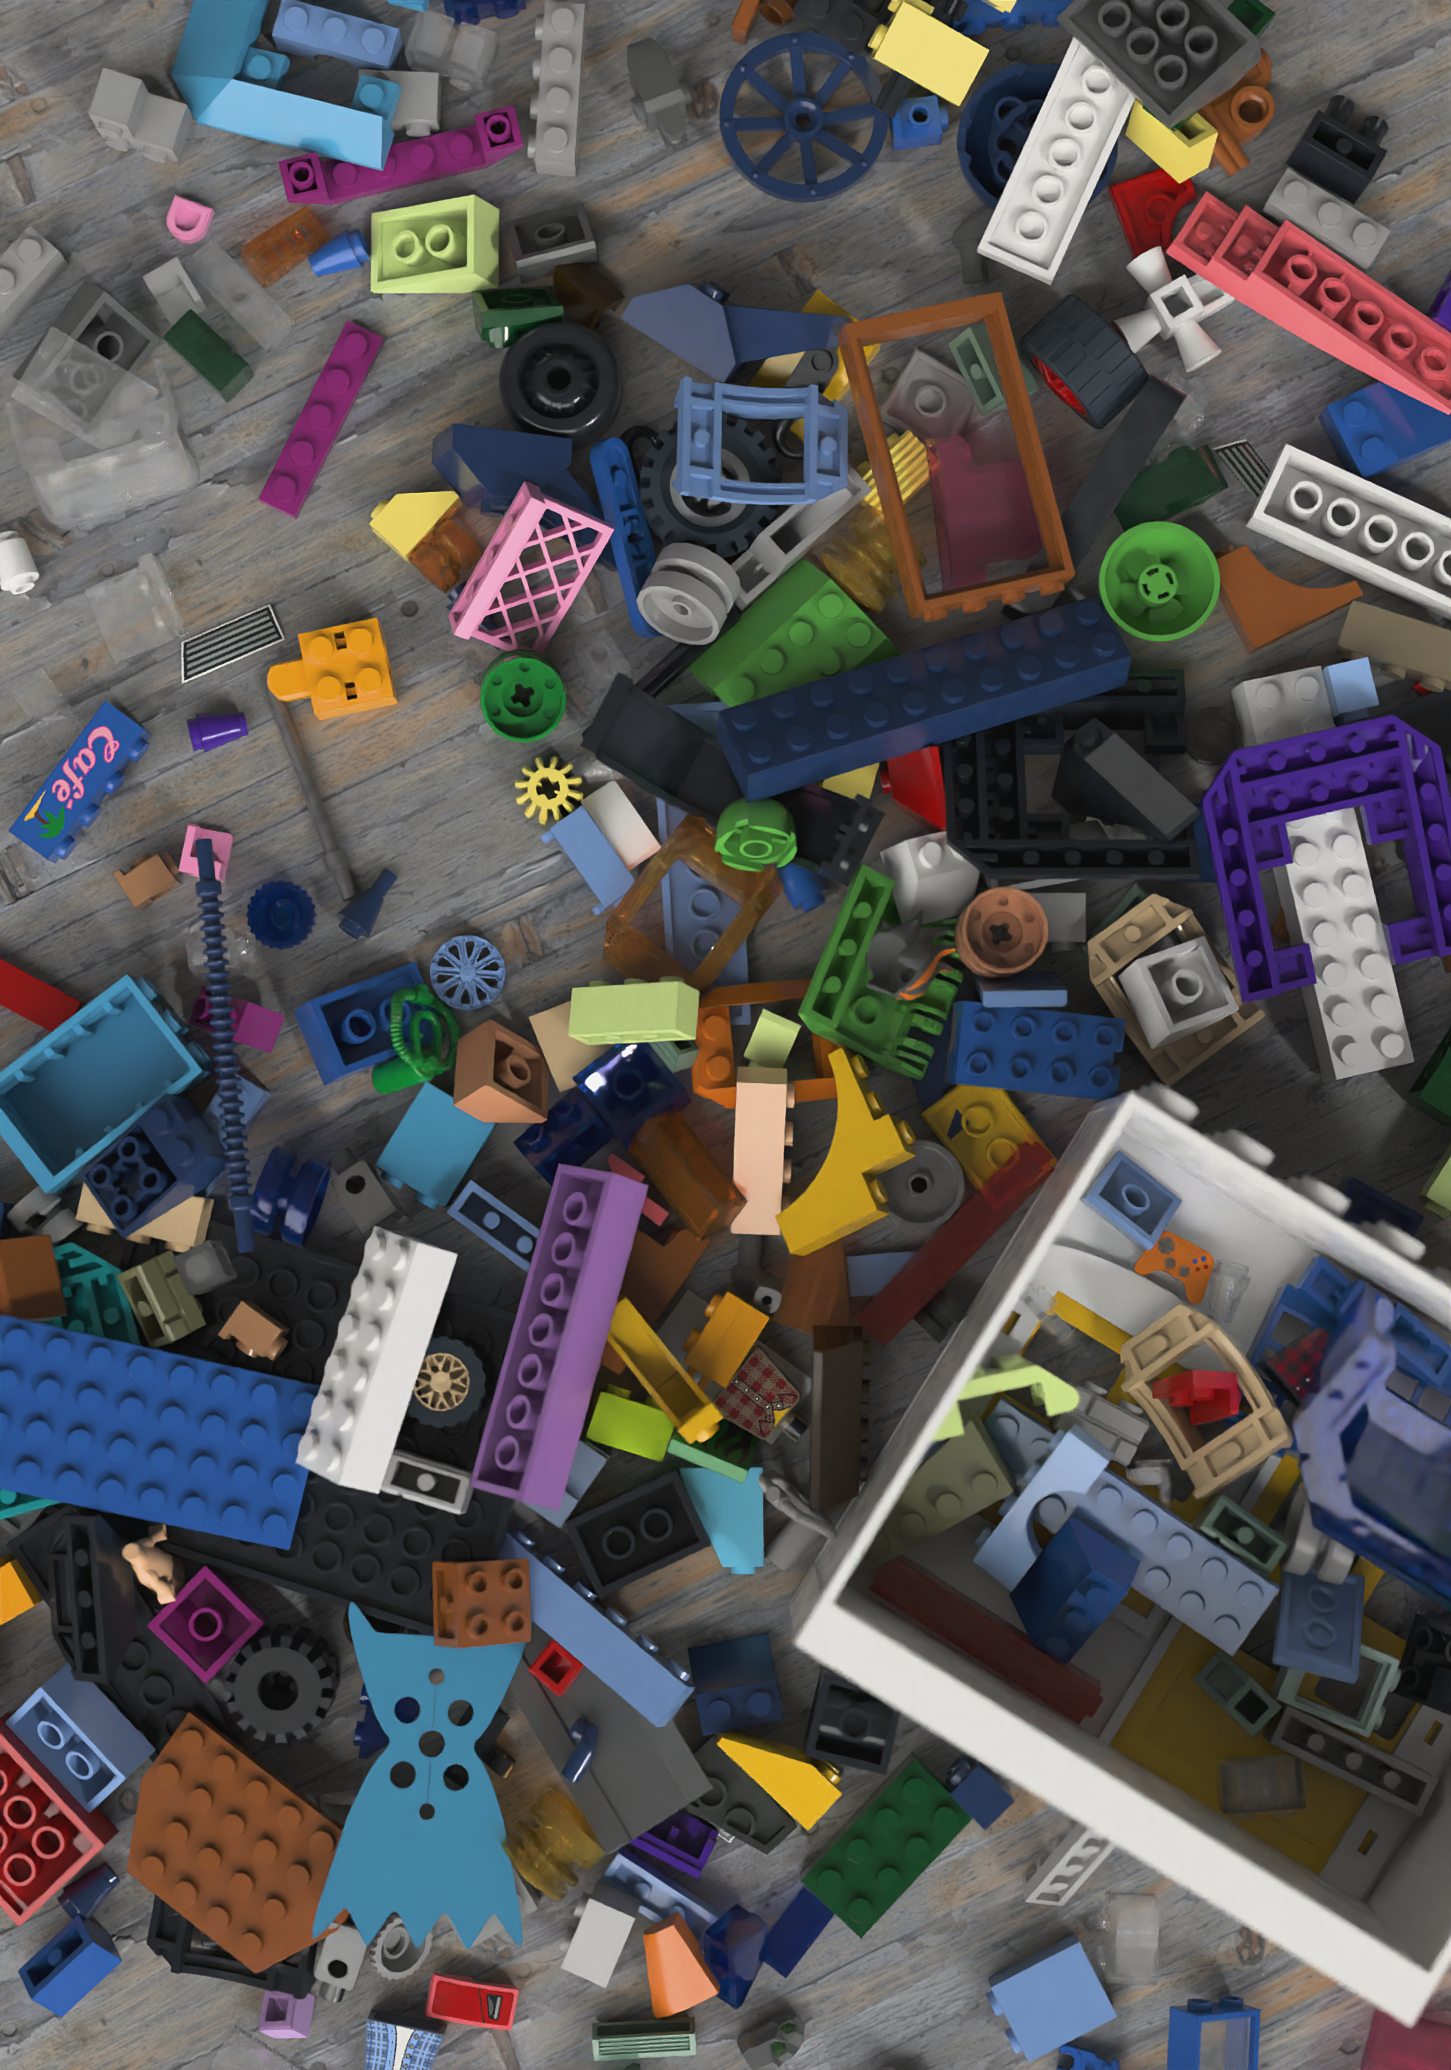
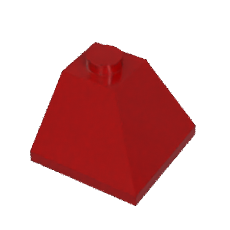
M938 746L928 747L888 759L885 764L886 770L879 771L883 795L890 794L891 802L894 806L931 833L946 831L945 789Z

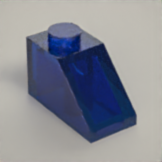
M735 1904L703 1932L705 1963L720 1984L719 1993L715 1996L737 2010L742 2006L768 1954L767 1923L759 1915L750 1913L738 1904Z

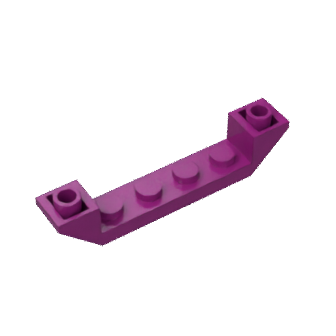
M514 105L475 114L477 125L391 145L383 171L337 159L321 162L317 152L278 161L288 203L335 205L488 168L523 147Z

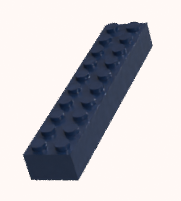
M1095 595L718 711V741L747 803L1125 686L1131 654L1104 608L1099 595Z

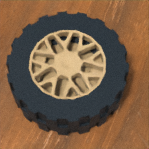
M431 1337L407 1406V1413L412 1418H417L419 1423L426 1426H434V1428L453 1427L463 1424L473 1416H476L481 1411L482 1405L486 1403L489 1397L487 1396L488 1389L491 1388V1380H489L490 1369L489 1365H486L484 1362L485 1357L483 1354L477 1351L473 1344L458 1337Z

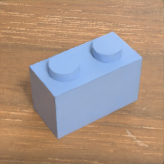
M1368 657L1330 665L1322 671L1333 721L1337 723V727L1369 718L1368 713L1375 709L1379 702Z

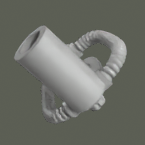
M769 1470L759 1475L758 1483L766 1493V1499L774 1504L778 1510H782L788 1517H791V1520L764 1549V1554L777 1567L787 1573L821 1534L826 1538L834 1539L837 1536V1531L833 1526V1522L826 1516L829 1509L810 1510V1498L799 1492L781 1473Z

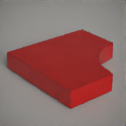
M1162 168L1111 185L1107 190L1133 260L1146 251L1161 246L1163 254H1166V251L1173 242L1172 229L1175 218L1184 207L1196 201L1198 197L1191 177L1179 184Z

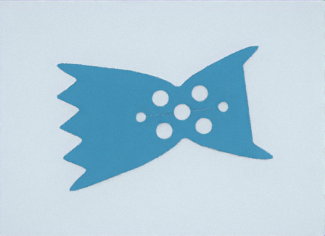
M350 1602L348 1617L355 1653L374 1713L383 1731L389 1737V1745L370 1769L348 1813L318 1904L312 1936L316 1938L343 1909H347L352 1916L363 1943L369 1945L392 1912H397L415 1947H420L437 1920L443 1914H447L464 1947L470 1949L487 1920L492 1915H496L508 1935L518 1946H521L523 1942L521 1914L504 1820L488 1773L474 1751V1744L491 1723L513 1678L527 1642L451 1648L434 1645V1636L377 1633L359 1608L353 1602ZM434 1668H439L444 1673V1680L440 1684H433L429 1680V1673ZM403 1697H412L420 1705V1714L412 1723H403L395 1716V1704ZM462 1699L471 1704L474 1714L472 1720L467 1725L456 1726L448 1718V1709L454 1701ZM427 1731H438L444 1738V1749L436 1757L425 1756L419 1749L420 1737ZM398 1762H409L415 1769V1781L407 1788H398L390 1780L391 1768ZM453 1764L465 1767L469 1775L467 1785L459 1791L448 1789L443 1782L444 1771ZM428 1801V1804L434 1807L435 1814L431 1819L424 1820L419 1815V1809L423 1804H427Z

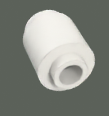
M17 531L0 533V587L2 590L11 591L12 594L27 592L35 586L34 581L39 578V572L27 542L24 538H20Z

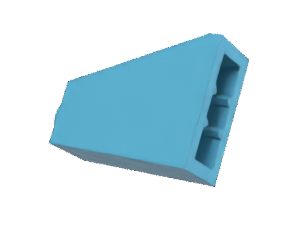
M751 1464L744 1483L735 1481L700 1465H681V1479L722 1567H731L732 1574H754L755 1567H764L763 1489L758 1483L759 1475L763 1473L762 1464Z

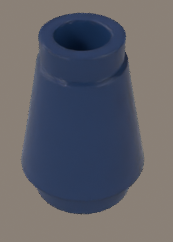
M104 1862L100 1867L63 1887L64 1892L57 1900L72 1919L79 1914L89 1920L115 1888L114 1886L120 1882V1879L111 1867Z

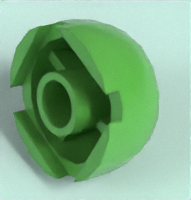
M745 797L738 799L728 805L719 817L715 831L716 853L718 851L721 853V861L726 865L739 870L764 871V864L776 861L777 868L782 867L794 858L797 851V832L793 817L784 805L768 797L747 803Z

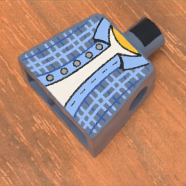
M371 2009L365 2027L364 2070H431L444 2039L447 2025Z

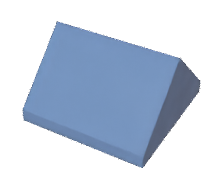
M1119 1150L1079 1199L1142 1250H1151L1182 1202L1180 1198Z

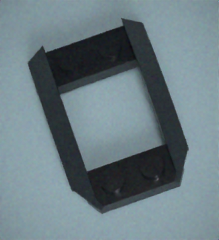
M155 1894L146 1944L157 1956L162 1955L170 1964L172 1973L207 1976L250 1985L268 1991H280L294 1995L293 1998L299 2000L305 1999L317 1979L314 1977L313 1969L318 1942L255 1974L242 1962L234 1959L229 1952L191 1947L194 1924Z

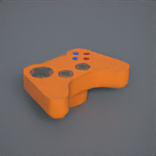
M1163 1231L1151 1250H1144L1136 1260L1133 1270L1141 1276L1157 1270L1166 1272L1182 1282L1186 1300L1189 1303L1199 1304L1205 1295L1214 1266V1258L1209 1252L1173 1232Z

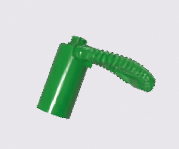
M419 984L414 985L412 989H398L393 994L390 1009V1036L393 1037L391 1038L392 1045L399 1057L376 1065L371 1074L374 1088L382 1095H390L429 1081L435 1075L447 1072L456 1063L457 1041L461 1038L458 1021L454 1013L451 1012L452 1010L448 1008V1005L429 992L427 985ZM405 1000L422 1007L433 1008L445 1019L444 1022L448 1026L449 1040L451 1042L449 1043L448 1053L443 1060H441L442 1024L439 1018L429 1010L421 1009L411 1016L409 1023L411 1048H407L403 1040V1033L401 1032L402 1008ZM421 1018L428 1020L433 1028L432 1051L421 1048L420 1038L423 1037V1034L419 1031Z

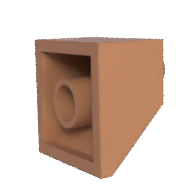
M491 1019L478 1026L457 1041L453 1106L484 1123H543L548 1117L550 1069L542 1049Z

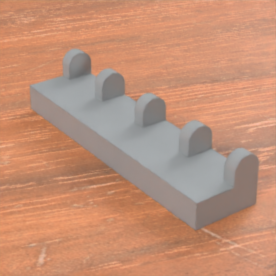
M1072 1817L1067 1825L1068 1835L1059 1834L1052 1841L1053 1853H1042L1036 1860L1037 1870L1029 1869L1023 1875L1025 1902L1064 1906L1117 1844Z

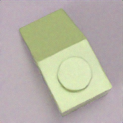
M763 1009L743 1055V1058L750 1061L748 1067L783 1068L801 1025Z

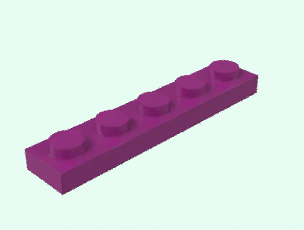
M349 321L346 322L258 498L261 503L297 519L385 342L382 337Z

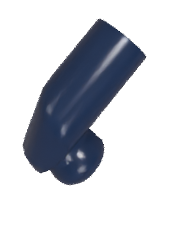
M578 1719L569 1732L570 1737L579 1743L561 1771V1774L566 1779L574 1783L580 1782L594 1759L599 1736L596 1725L594 1723L590 1725L584 1719Z

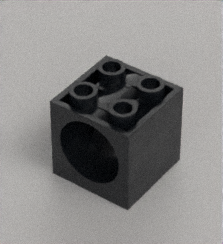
M822 1663L803 1741L804 1755L886 1775L901 1710L826 1663Z

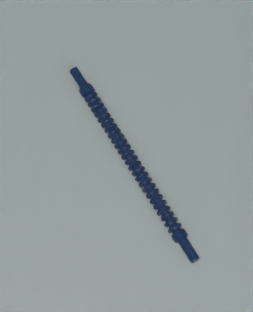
M212 839L195 840L199 882L195 884L197 897H201L202 902L197 904L198 908L203 909V914L199 915V919L204 920V925L200 927V931L206 934L201 939V942L207 945V949H204L202 953L208 956V961L204 962V966L209 967V972L205 974V978L210 979V984L206 986V989L212 992V996H209L207 1001L213 1003V1008H210L208 1012L214 1014V1019L210 1021V1025L215 1026V1031L211 1033V1036L216 1037L217 1040L212 1045V1048L218 1051V1055L213 1057L215 1061L219 1062V1067L215 1068V1072L220 1073V1078L216 1080V1083L222 1087L217 1092V1095L223 1098V1102L219 1103L218 1106L224 1109V1114L220 1115V1119L225 1120V1126L221 1127V1131L226 1132V1138H223L222 1142L228 1146V1149L223 1151V1154L229 1157V1161L224 1164L230 1168V1173L226 1174V1178L231 1179V1185L227 1186V1190L232 1191V1196L228 1197L229 1210L234 1211L238 1253L255 1251L250 1209L255 1207L254 1196L248 1192V1189L253 1186L251 1183H247V1177L251 1176V1172L246 1171V1165L250 1164V1160L244 1157V1154L249 1151L248 1148L243 1146V1142L248 1139L247 1136L242 1135V1130L246 1129V1125L241 1124V1118L245 1117V1113L239 1110V1107L244 1102L238 1099V1095L243 1090L237 1088V1083L241 1082V1077H236V1071L240 1070V1066L235 1065L234 1062L239 1057V1054L233 1051V1048L238 1043L232 1040V1036L236 1035V1030L231 1029V1024L235 1023V1019L230 1018V1012L234 1011V1007L228 1004V1001L232 1000L233 996L227 993V989L231 988L232 985L226 982V977L230 976V972L225 971V965L229 964V960L223 957L224 953L228 952V949L222 946V942L226 941L227 938L221 935V930L225 929V925L220 924V918L224 917V913L219 912V907L223 905V902L218 900V895L222 894L221 881L216 880Z

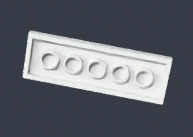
M1073 37L977 249V253L1049 285L1053 282L1136 99L1075 37Z

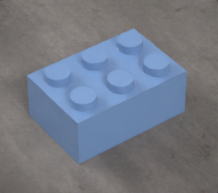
M66 1663L5 1724L86 1811L90 1813L156 1749L147 1741L145 1735L136 1729L119 1711L117 1705L108 1699L93 1682L75 1681L71 1673L72 1667L69 1663Z

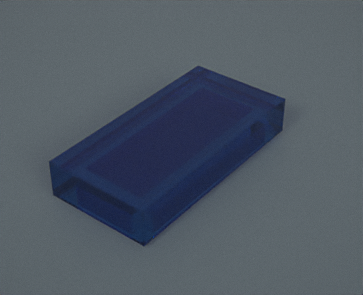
M803 1885L755 1947L753 1953L784 1978H787L835 1914Z

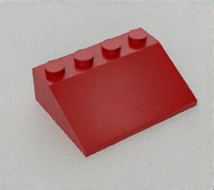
M7 1712L0 1717V1907L20 1927L120 1831L97 1806L90 1813L86 1811L5 1724L12 1716Z

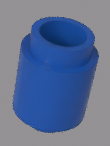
M777 862L774 864V868L777 871L775 878L794 910L803 908L804 912L808 913L826 902L824 895L829 889L821 876L789 863L777 868Z

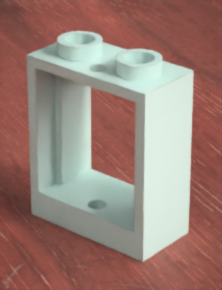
M1361 1643L1360 1655L1377 1661L1378 1664L1356 1718L1297 1694L1305 1674L1304 1671L1281 1666L1270 1694L1279 1701L1369 1738L1372 1729L1377 1731L1384 1719L1386 1708L1382 1704L1387 1692H1393L1399 1682L1401 1669L1397 1667L1400 1660L1388 1653Z

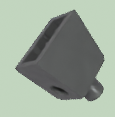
M349 1147L338 1151L329 1159V1163L338 1175L330 1183L364 1235L370 1238L374 1226L396 1232L412 1221L385 1181L380 1177L375 1167L365 1159L358 1161ZM365 1184L364 1189L358 1193L360 1187Z

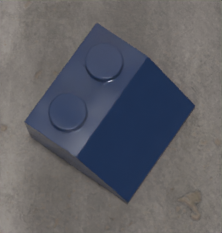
M768 1632L688 1648L693 1685L696 1686L694 1692L703 1736L784 1720Z

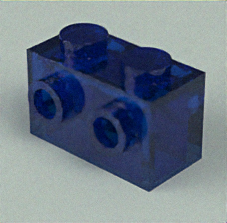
M573 1088L548 1111L546 1121L534 1123L513 1143L534 1169L553 1186L559 1164L581 1167L616 1135Z

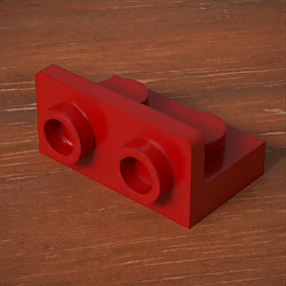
M1190 1370L1152 1382L1153 1399L1169 1400V1406L1172 1407L1189 1406L1191 1425H1202L1238 1414L1241 1392L1237 1385V1372Z

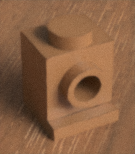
M168 851L162 855L157 853L153 857L150 853L139 857L130 864L129 867L132 871L129 873H125L120 869L112 873L133 906L141 911L182 885L176 876L180 872L178 871L179 865Z
M241 1301L218 1335L224 1340L236 1337L238 1341L235 1345L252 1358H256L259 1354L262 1357H268L275 1361L288 1343L284 1337L290 1329L252 1301Z

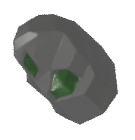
M790 2014L770 2016L737 2037V2044L751 2070H775L782 2063L792 2058L802 2046L805 2026L799 2016Z

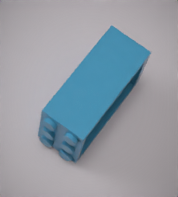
M126 974L0 1072V1135L45 1193L62 1194L82 1179L80 1174L164 1094L185 1098L215 1075L209 1066L214 1062L212 1057L200 1043L190 1042L185 1036L189 1028L175 1011L171 1012L169 1009H164L160 1003L164 996L150 979L146 980L143 976L138 978Z

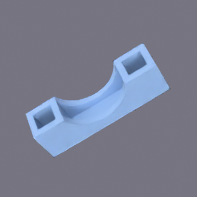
M1075 1423L1068 1433L1061 1428L1046 1447L1052 1453L1044 1465L1035 1461L1021 1480L1028 1485L1019 1498L1011 1493L997 1512L1003 1517L1002 1521L995 1530L987 1525L973 1544L979 1551L972 1561L1011 1591L1042 1551L1032 1526V1516L1036 1503L1044 1496L1058 1491H1073L1086 1494L1115 1454Z

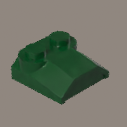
M552 286L472 291V307L477 332L483 341L489 342V346L492 348H508L513 341L528 329L546 322L562 321L563 306L558 303L553 294Z

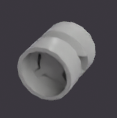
M40 1185L21 1199L6 1217L21 1234L29 1233L31 1236L51 1235L53 1247L69 1243L85 1226L83 1221L75 1220L76 1214L71 1208L62 1209L60 1206L62 1198L58 1194L45 1193ZM42 1215H44L47 1218L45 1221L41 1217Z

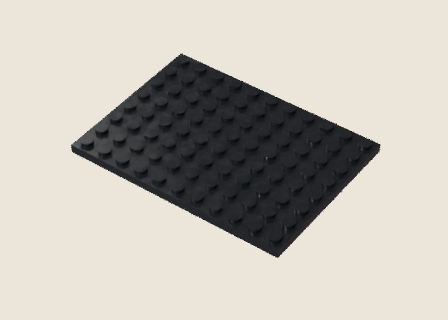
M212 1219L209 1220L203 1247L190 1246L189 1253L171 1250L174 1257L184 1267V1278L192 1295L201 1303L202 1316L206 1325L156 1349L166 1351L188 1345L204 1346L206 1349H213L218 1352L217 1355L225 1358L229 1363L228 1365L317 1385L322 1384L325 1375V1365L332 1354L338 1336V1326L345 1315L351 1297V1287L353 1281L358 1276L361 1265L253 1232L255 1251L238 1253L236 1227ZM152 1237L150 1244L127 1240L119 1269L124 1272L150 1258L169 1251V1249L165 1248L166 1241ZM448 1291L445 1292L431 1337H458L473 1344L474 1348L485 1357L484 1362L486 1365H489L490 1369L489 1380H491V1388L488 1389L487 1393L489 1397L476 1416H473L463 1424L453 1427L434 1428V1426H426L419 1423L417 1418H412L406 1409L393 1450L401 1449L466 1470H474L517 1312ZM241 1301H252L290 1329L284 1337L288 1343L275 1361L268 1357H262L259 1354L256 1358H252L235 1345L238 1341L236 1337L224 1340L218 1335ZM135 1316L141 1344L150 1347ZM309 1470L289 1550L165 1524L167 1540L156 1542L154 1547L348 1609L350 1602H353L364 1614L434 1635L432 1561L476 1562L498 1560L516 1499L474 1488L466 1513L459 1515L404 1498L401 1494L395 1495L382 1490L377 1494L339 1485ZM61 1502L47 1506L44 1512L52 1514L67 1503ZM86 1507L91 1515H100L120 1537L133 1541L147 1537L150 1526L162 1524Z

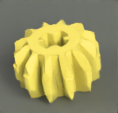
M552 756L549 768H545L542 758L537 757L535 758V764L538 771L534 773L528 766H523L521 769L523 774L530 780L515 781L517 789L528 791L516 797V802L518 805L532 802L524 812L527 818L533 817L538 810H541L539 815L540 824H547L549 813H553L554 819L558 823L563 819L560 813L561 809L564 808L569 814L576 810L568 802L569 799L575 801L583 800V793L571 790V788L582 784L581 776L567 778L574 769L570 762L558 771L559 758L557 756ZM550 781L553 787L560 785V791L555 790L556 797L548 800L545 794L538 795L539 790H544L542 784Z

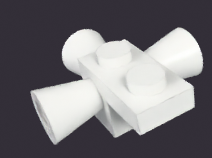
M1161 246L1146 251L1126 266L1130 274L1149 293V297L1144 305V311L1111 321V326L1134 353L1158 333L1163 341L1174 336L1186 372H1190L1206 364L1222 351L1197 322L1233 303L1234 297L1198 274L1189 279L1184 274L1172 281Z

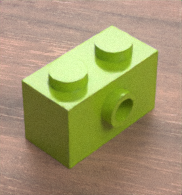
M608 1383L606 1390L595 1387L580 1434L586 1439L663 1462L675 1425L654 1398L646 1395L644 1402L629 1398L631 1390Z

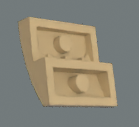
M571 1001L528 1017L559 1093L635 1064L628 1043L587 1045L568 1036Z

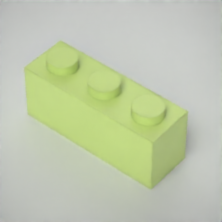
M674 976L661 977L660 982L649 983L642 979H625L624 985H613L605 981H591L588 983V987L572 988L568 1036L587 1045L695 1040L699 991L684 984L683 978Z

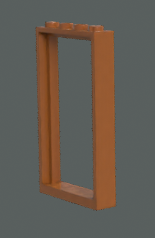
M1001 291L844 324L837 338L910 619L923 617L924 622L936 621L947 617L948 611L962 608L963 613H972L987 608L986 602L1001 599L1002 604L1006 605L1026 599L1025 593L1040 590L1041 596H1047L1065 590L1064 585L1075 576ZM985 321L1049 567L927 595L863 347Z

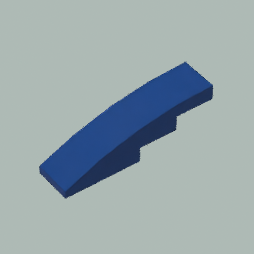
M1322 1256L1311 1260L1293 1288L1297 1294L1338 1326L1343 1327L1345 1324L1353 1327L1361 1336L1365 1345L1434 1387L1441 1386L1451 1369L1450 1345L1399 1302L1390 1305L1362 1280L1350 1281Z

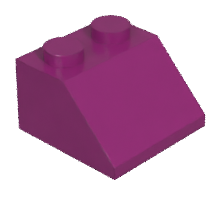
M207 1564L176 1595V1601L169 1602L147 1626L206 1684L270 1618L218 1567Z

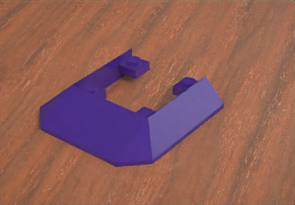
M1387 715L1231 751L1200 802L1241 1003L1281 995L1283 991L1317 984L1309 943L1303 942L1273 949L1258 871L1293 863L1286 822L1360 806L1367 844L1373 845L1402 838L1417 916L1383 924L1391 964L1398 965L1432 956L1443 957L1451 955V799L1441 747L1396 716Z

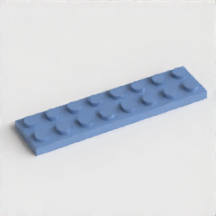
M723 702L666 705L717 737L718 711L728 708ZM657 798L659 845L662 848L660 849L667 976L683 978L684 984L699 991V1000L715 987L749 984L742 870L728 866L721 861V853L719 851L716 853L715 828ZM750 1004L729 1007L731 1026L751 1025Z
M1003 1396L984 1423V1426L1017 1481L1013 1494L1019 1498L1028 1486L1021 1481L1035 1461L1044 1465L1052 1454L1046 1447L1056 1432ZM1107 1467L1104 1468L1086 1494L1073 1491L1050 1493L1036 1503L1032 1518L1054 1534L1072 1516L1139 1560L1140 1564L1131 1587L1231 1656H1234L1280 1589L1277 1583ZM1011 1494L1004 1497V1499L1007 1500Z

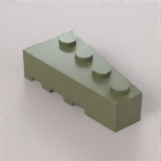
M976 1411L972 1412L962 1423L964 1435L944 1439L921 1463L915 1466L861 1555L869 1571L1014 1492L1017 1481Z

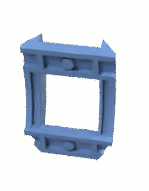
M686 376L681 379L673 408L678 409L676 479L671 485L678 494L732 503L787 505L814 503L847 487L848 409L836 399L832 402L818 391V385L810 384L804 388H759L714 382L710 385L693 382L692 377ZM722 413L728 414L727 417L745 419L804 418L803 483H757L722 479Z

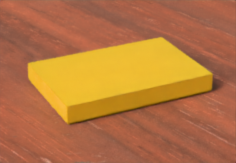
M957 1085L946 1093L945 1096L920 1113V1116L932 1132L936 1134L945 1149L955 1156L964 1174L992 1211H996L1058 1163V1160L1005 1090ZM956 1109H958L962 1114L961 1127L963 1130L950 1140L947 1133Z

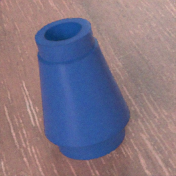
M346 229L314 253L309 254L308 259L315 275L321 277L364 267V262L371 259V254L360 230L356 229L350 232Z

